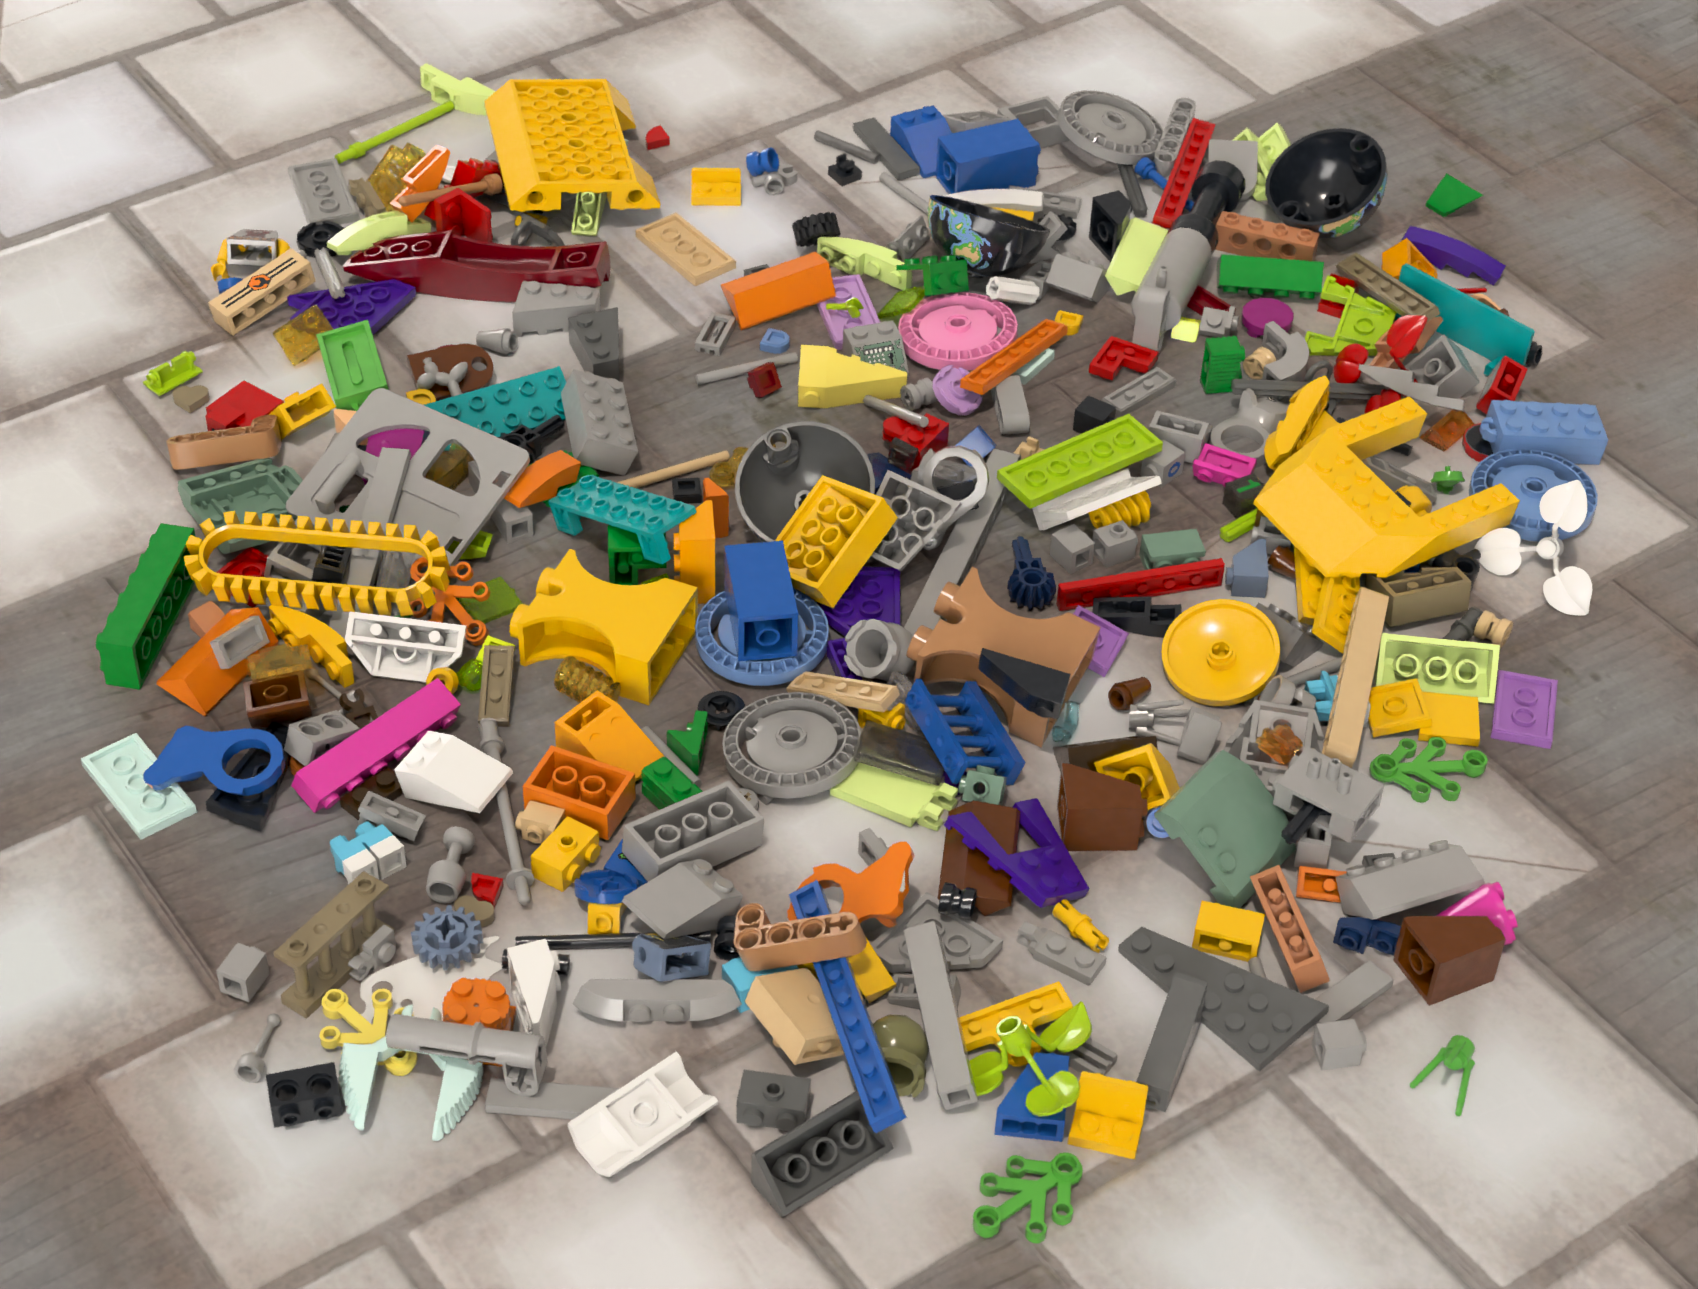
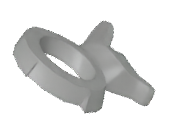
M1247 388L1242 393L1237 414L1224 420L1212 429L1208 444L1257 459L1255 467L1257 468L1267 463L1264 454L1265 442L1268 435L1276 431L1279 421H1284L1289 404H1284L1271 396L1257 397L1253 390ZM1229 436H1246L1258 442L1261 448L1249 453L1236 452L1227 448L1222 440Z
M948 446L934 452L930 448L921 460L918 469V484L935 492H938L933 479L935 467L941 460L947 457L957 456L966 459L974 467L977 476L974 491L963 499L955 500L962 505L923 547L926 550L938 548L949 526L974 508L984 497L988 489V466L975 449L970 450L963 446Z

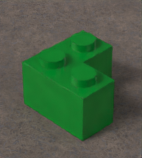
M608 525L609 583L638 585V569L667 568V562L660 564L644 559L637 533Z

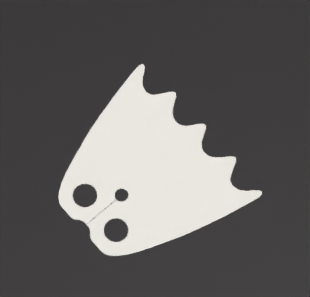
M500 937L483 938V943L479 944L480 953H471V962H467L464 959L461 960L460 968H456L453 963L449 964L447 970H443L442 964H438L432 969L430 968L429 960L421 963L419 956H416L369 975L360 985V998L366 1003V1010L361 1015L371 1023L375 1011L372 1004V987L377 982L387 981L393 987L391 992L393 1005L389 1009L388 1015L392 1016L398 1008H401L403 1000L410 999L413 1003L414 1017L430 1019L434 1007L440 1011L442 1015L441 1021H443L442 1003L454 982L461 978H484L488 980L493 974L502 970L501 963L492 961L485 956L486 949L499 940ZM380 999V1000H378V1001H379V1002H383V1001H386L387 999Z

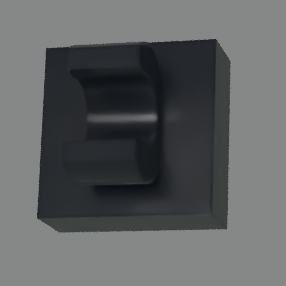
M842 154L836 157V164L828 167V175L839 185L845 186L862 179V170L855 165L854 160H849L846 154Z

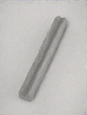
M324 247L321 250L316 249L314 251L315 260L331 296L334 299H337L339 296L343 298L345 296L344 285L328 250Z

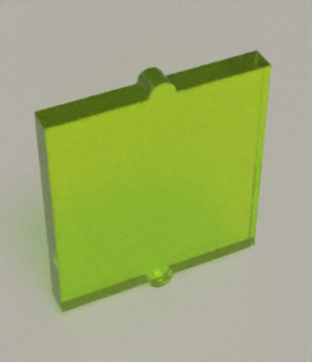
M924 286L897 292L877 313L878 318L895 317L896 315L911 312L925 297Z
M501 576L484 582L491 592L490 597L486 601L479 602L471 598H457L473 620H480L484 624L513 613L518 605L523 604L515 594V589L510 588ZM479 589L476 595H482L485 589Z

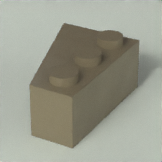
M1458 567L1421 568V573H1404L1403 570L1387 578H1376L1374 573H1366L1365 588L1389 596L1385 621L1392 627L1468 611L1471 580Z

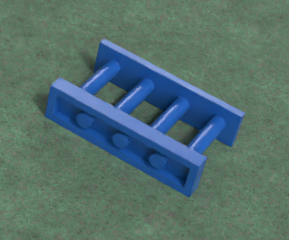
M916 679L907 694L905 703L951 782L958 784L966 768L976 769L977 765L995 768L997 775L1007 777L1006 785H1014L1026 762L977 682L966 681L958 696L931 695L922 679ZM938 707L957 708L961 715H942ZM950 727L969 728L974 736L954 735ZM963 748H981L986 757L967 756Z

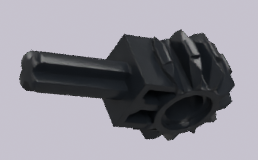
M555 415L533 430L522 424L511 431V433L501 432L498 438L525 449L530 457L529 464H532L537 457L542 455L541 442L562 429L564 422L559 415Z

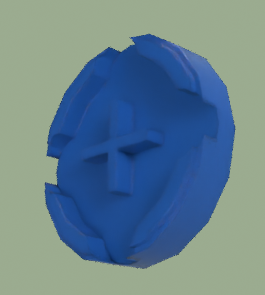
M613 870L585 872L580 875V879L576 878L574 881L576 897L583 901L597 904L623 903L624 896L638 888L637 878L626 872L624 877L616 876Z

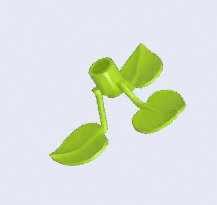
M1080 1001L1049 1025L1040 1037L1034 1034L1027 1024L1024 1025L1018 1016L1006 1017L996 1027V1032L1001 1039L998 1042L1001 1053L990 1051L969 1061L977 1096L993 1091L1003 1082L1004 1076L1002 1071L1009 1067L1007 1051L1016 1057L1025 1056L1042 1083L1028 1093L1025 1101L1026 1107L1029 1112L1036 1116H1049L1058 1113L1063 1108L1071 1106L1077 1100L1080 1094V1084L1077 1078L1067 1071L1057 1072L1047 1080L1029 1052L1031 1050V1043L1033 1040L1049 1053L1054 1052L1056 1049L1059 1052L1066 1053L1080 1047L1088 1040L1092 1032V1024L1086 1007Z

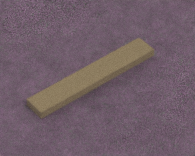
M1358 253L1352 254L1336 265L1338 273L1345 278L1354 280L1360 288L1401 316L1424 315L1428 317V322L1440 314L1438 306Z

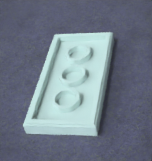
M134 733L81 758V763L135 834L142 840L197 813L195 804L178 783H173L167 788L155 791L145 783L143 774L157 758L139 735Z

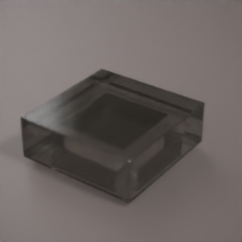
M895 437L890 442L887 462L911 474L916 469L919 449Z

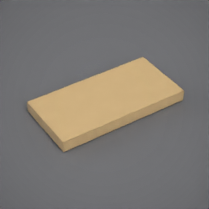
M677 213L636 230L637 239L694 286L736 268V261Z

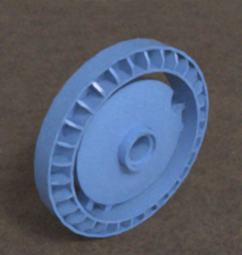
M1505 450L1492 454L1475 467L1469 485V496L1488 489L1487 484L1493 487L1502 483L1518 498L1520 502L1510 525L1503 528L1517 531L1521 539L1539 542L1545 537L1552 536L1554 523L1546 522L1542 518L1539 508L1542 496L1549 489L1579 480L1587 496L1588 506L1584 523L1573 532H1566L1558 527V538L1560 540L1573 537L1587 528L1592 522L1598 499L1594 483L1581 468L1563 457L1540 450Z
M793 589L798 609L797 656L738 661L725 591L711 598L702 607L697 616L695 625L696 648L704 663L715 673L726 679L753 686L783 684L793 681L797 676L806 671H812L821 662L827 651V641H829L828 620L824 611L812 598ZM718 623V638L722 647L718 645L712 635Z

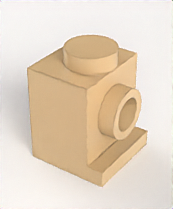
M530 800L524 812H519L515 827L517 830H521L522 839L542 844L565 819V809Z

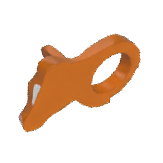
M906 841L897 842L889 847L883 857L858 874L836 863L814 867V874L804 880L797 890L815 880H818L823 889L841 887L844 901L838 913H854L860 923L869 918H876L883 925L891 928L897 925L896 918L903 913V902L909 892L908 870L915 855ZM792 902L789 909H787L789 921L798 920Z

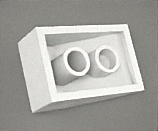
M428 731L394 770L405 798L480 813L513 774L512 768L459 738L433 731Z
M542 939L507 948L510 991L524 1032L526 1034L543 1036L545 1047H547L557 1008L556 992L561 991V983L558 973L555 972L560 970L557 952L555 950L550 951L547 940Z

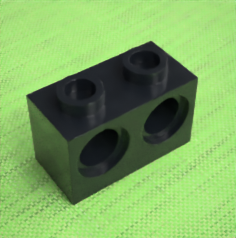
M334 1062L266 1075L274 1128L294 1126L298 1123L319 1119L326 1120L343 1115Z

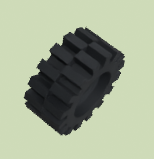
M822 212L818 213V215L812 214L810 217L805 216L792 224L796 244L800 247L817 245L819 237H839L841 235L836 214L833 212H826L824 214Z

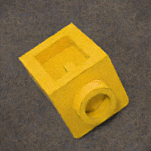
M901 702L892 710L886 709L885 712L858 708L859 727L884 741H888L895 733L901 732L905 726V705Z
M589 902L588 934L621 933V916L627 906L624 903L597 904Z

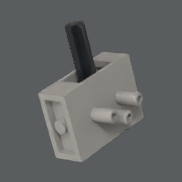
M1306 747L1300 756L1295 755L1291 759L1287 771L1284 774L1280 773L1272 786V790L1275 791L1273 805L1295 815L1283 829L1281 836L1287 844L1298 843L1313 824L1350 843L1380 806L1384 784L1342 764L1337 758H1330Z

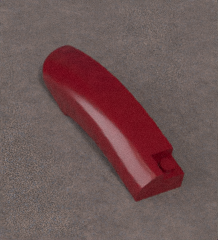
M452 230L402 235L375 242L372 247L367 248L364 252L359 250L352 255L343 265L344 272L375 282L395 279L415 287L416 292L476 301L516 302L523 281L580 287L588 286L590 288L601 286L602 282L609 281L610 255L606 241L566 246L529 247L479 241L453 235Z

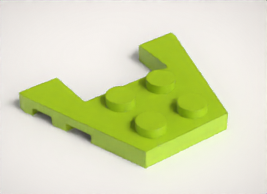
M1327 275L1320 298L1344 304L1345 307L1334 337L1307 331L1304 339L1309 347V356H1338L1340 351L1350 344H1360L1368 350V356H1376L1378 351L1374 344L1390 329L1394 323L1396 312L1369 296L1364 298L1356 294L1354 288L1349 285L1344 287L1336 283V278Z

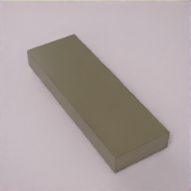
M484 645L478 715L479 724L482 719L493 718L496 720L497 726L509 727L515 655L514 646Z

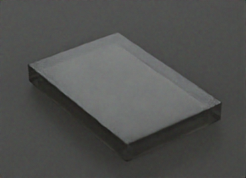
M867 720L852 753V757H854L856 762L937 786L940 785L945 773L942 764L926 737Z

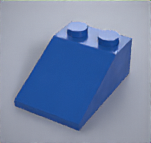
M934 105L891 116L890 135L920 167L922 178L936 176L938 137L952 134L945 117Z

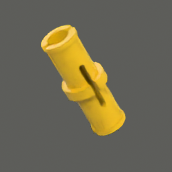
M1061 900L1065 908L1058 902L1052 913L1069 928V933L1074 938L1081 939L1091 950L1100 953V949L1096 947L1098 946L1103 951L1109 943V938L1092 924V919L1086 914H1081L1068 900Z

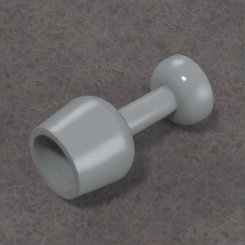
M450 827L445 831L443 843L449 850L446 860H439L429 868L426 892L436 902L451 903L455 901L466 882V873L458 862L461 854H465L473 848L475 837L469 830L463 827Z

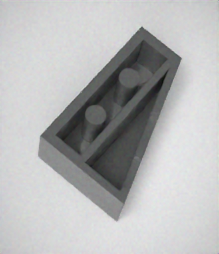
M618 307L568 318L569 343L584 372L588 371L597 376L608 379L614 378L619 381Z

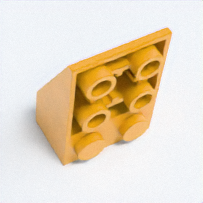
M598 690L555 722L556 747L635 773V782L641 778V770L644 767L664 757L624 709Z

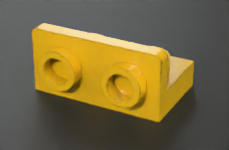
M692 168L691 205L741 206L740 168Z

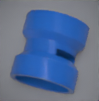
M770 147L763 149L760 153L758 151L748 153L746 165L749 173L755 177L762 175L765 171L768 173L778 171L779 158L775 149Z

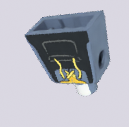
M657 933L640 934L633 940L634 968L657 981L663 982L708 975L710 942L687 935L663 939Z

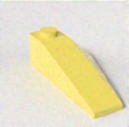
M801 345L798 407L831 408L864 403L863 399L866 395H871L881 400L900 398L901 387L907 385V372L880 363L870 364L860 361L859 356L852 354L851 357L836 353L837 349L832 347Z

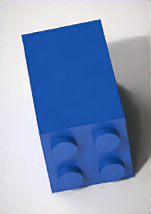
M1018 119L939 136L936 179L948 194L984 189H1009V186L1022 188L1036 186V175L1039 173L1037 165L1038 155L1041 152L1039 142L1031 136L1028 129Z
M783 541L724 546V589L738 661L797 656L798 609Z

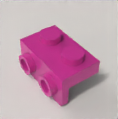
M1205 443L1198 460L1195 459L1193 462V474L1201 481L1208 483L1213 481L1222 484L1229 490L1236 491L1248 486V480L1252 477L1257 465V459Z

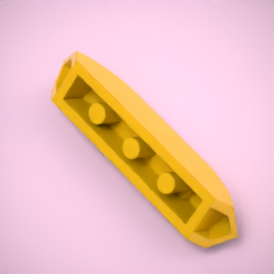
M1326 376L1311 381L1293 394L1289 400L1290 404L1284 421L1280 420L1276 431L1268 435L1264 454L1267 465L1275 471L1282 462L1300 450L1308 439L1329 402L1330 382Z

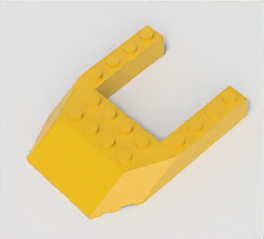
M1409 396L1326 429L1277 467L1255 498L1253 504L1325 577H1360L1362 573H1374L1376 578H1387L1480 538L1492 530L1510 525L1520 500L1500 483L1421 517L1410 509L1361 461L1418 438L1427 412Z

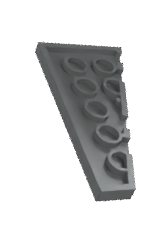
M1142 926L1118 945L1119 953L1167 994L1176 972L1208 982L1201 1023L1259 1072L1329 1011V1005Z

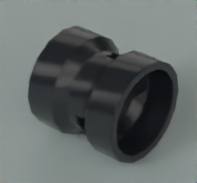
M945 882L939 900L938 913L944 915L958 913L960 918L971 920L976 903L977 889L966 887L961 890L955 884Z
M733 915L724 916L718 921L717 938L714 943L715 954L726 961L740 958L734 945L736 916Z

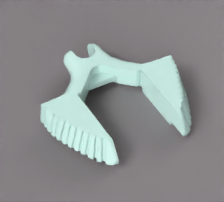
M413 1005L404 1007L401 1015L412 1016ZM433 1007L430 1019L441 1021L442 1015L440 1011ZM386 1036L373 1044L343 1043L339 1064L340 1087H342L341 1092L344 1094L343 1099H346L344 1102L345 1106H348L347 1113L351 1114L349 1118L351 1121L355 1120L354 1126L358 1130L364 1131L378 1061L383 1062L402 1050L389 1048L386 1044ZM429 1054L438 1067L444 1071L434 1121L433 1141L443 1139L444 1133L448 1135L451 1132L450 1129L456 1127V1122H460L461 1116L465 1115V1111L469 1110V1105L472 1106L473 1100H476V1094L478 1095V1088L481 1087L483 1063L478 1062L476 1065H472L466 1059Z

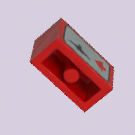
M1505 355L1489 374L1475 408L1487 414L1492 400L1515 401L1528 368Z

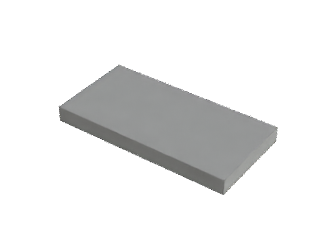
M336 158L288 167L290 179L308 224L316 222V225H323L322 221H330L337 224L359 221L358 210L350 195Z

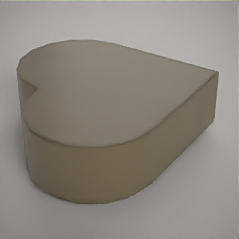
M202 385L193 387L180 386L174 389L172 393L174 403L190 414L205 405L210 399L208 389Z
M465 895L459 897L454 903L455 911L462 906L464 907L465 915L473 912L475 920H480L481 928L490 925L495 919L494 907L487 901H478L473 896Z

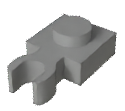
M383 924L362 944L363 951L348 962V966L353 969L349 973L350 976L361 981L370 969L376 971L383 963L392 959L396 952L393 929Z

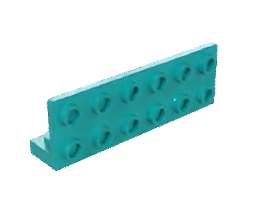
M1407 263L1402 265L1398 280L1438 306L1440 314L1436 317H1442L1443 321L1436 329V332L1446 335L1449 339L1491 360L1490 363L1486 364L1483 374L1489 376L1505 355L1525 366L1535 333L1533 329ZM1396 312V317H1395L1394 322H1395L1398 318L1402 317V316H1401L1400 314H1398L1397 312Z
M558 366L425 404L424 406L493 436L500 437L501 432L511 433V431L522 424L533 430L555 415H559L562 421L566 420L561 392L566 384V380L561 367ZM456 443L449 444L439 457L465 449Z
M594 475L582 477L577 484L559 491L557 496L548 501L559 531L574 536L583 531L580 522L581 516L637 533L644 559L664 564L671 559L668 541L664 533L697 512L693 505Z

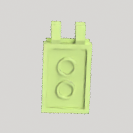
M863 749L861 750L858 764L851 774L841 783L830 789L831 796L906 826L912 827L917 822L920 826L938 831L943 824V819L940 817L944 813V809L950 811L957 805L955 796L958 793L957 788L947 783H941L937 778Z

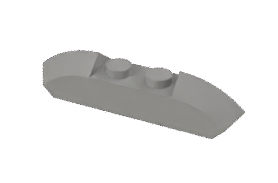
M590 979L581 986L572 1003L580 1010L599 1018L637 1022L701 1021L722 1016L742 1005L733 986L724 979H676L663 982L655 979Z

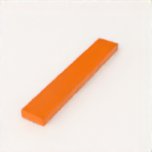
M1049 319L1043 320L961 378L960 388L984 395L1067 335L1068 326Z

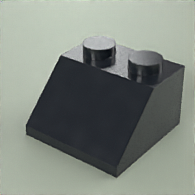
M1119 190L1095 196L1092 200L1089 239L1110 262L1128 226L1130 213L1132 212V203Z

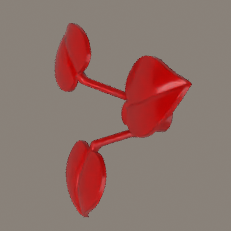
M1424 315L1402 316L1391 325L1388 331L1386 342L1388 346L1392 347L1389 354L1400 370H1407L1400 359L1406 357L1413 350L1428 320V317ZM1350 344L1340 351L1334 364V378L1337 383L1354 384L1361 375L1359 364L1364 365L1368 358V350L1364 346ZM1390 388L1383 389L1380 395H1374L1369 399L1364 414L1401 400V395L1407 396Z

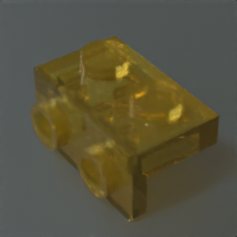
M313 305L273 331L272 334L291 363L296 366L320 350L316 334L333 330L320 308L317 305Z

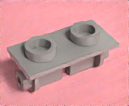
M920 215L914 222L909 223L899 237L887 245L888 249L896 251L897 256H901L903 262L904 259H909L930 238L923 215Z

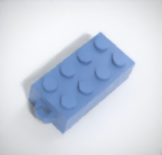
M1492 400L1486 418L1482 420L1479 428L1482 438L1490 442L1493 454L1505 450H1540L1563 457L1574 464L1599 465L1608 443V437L1596 405Z

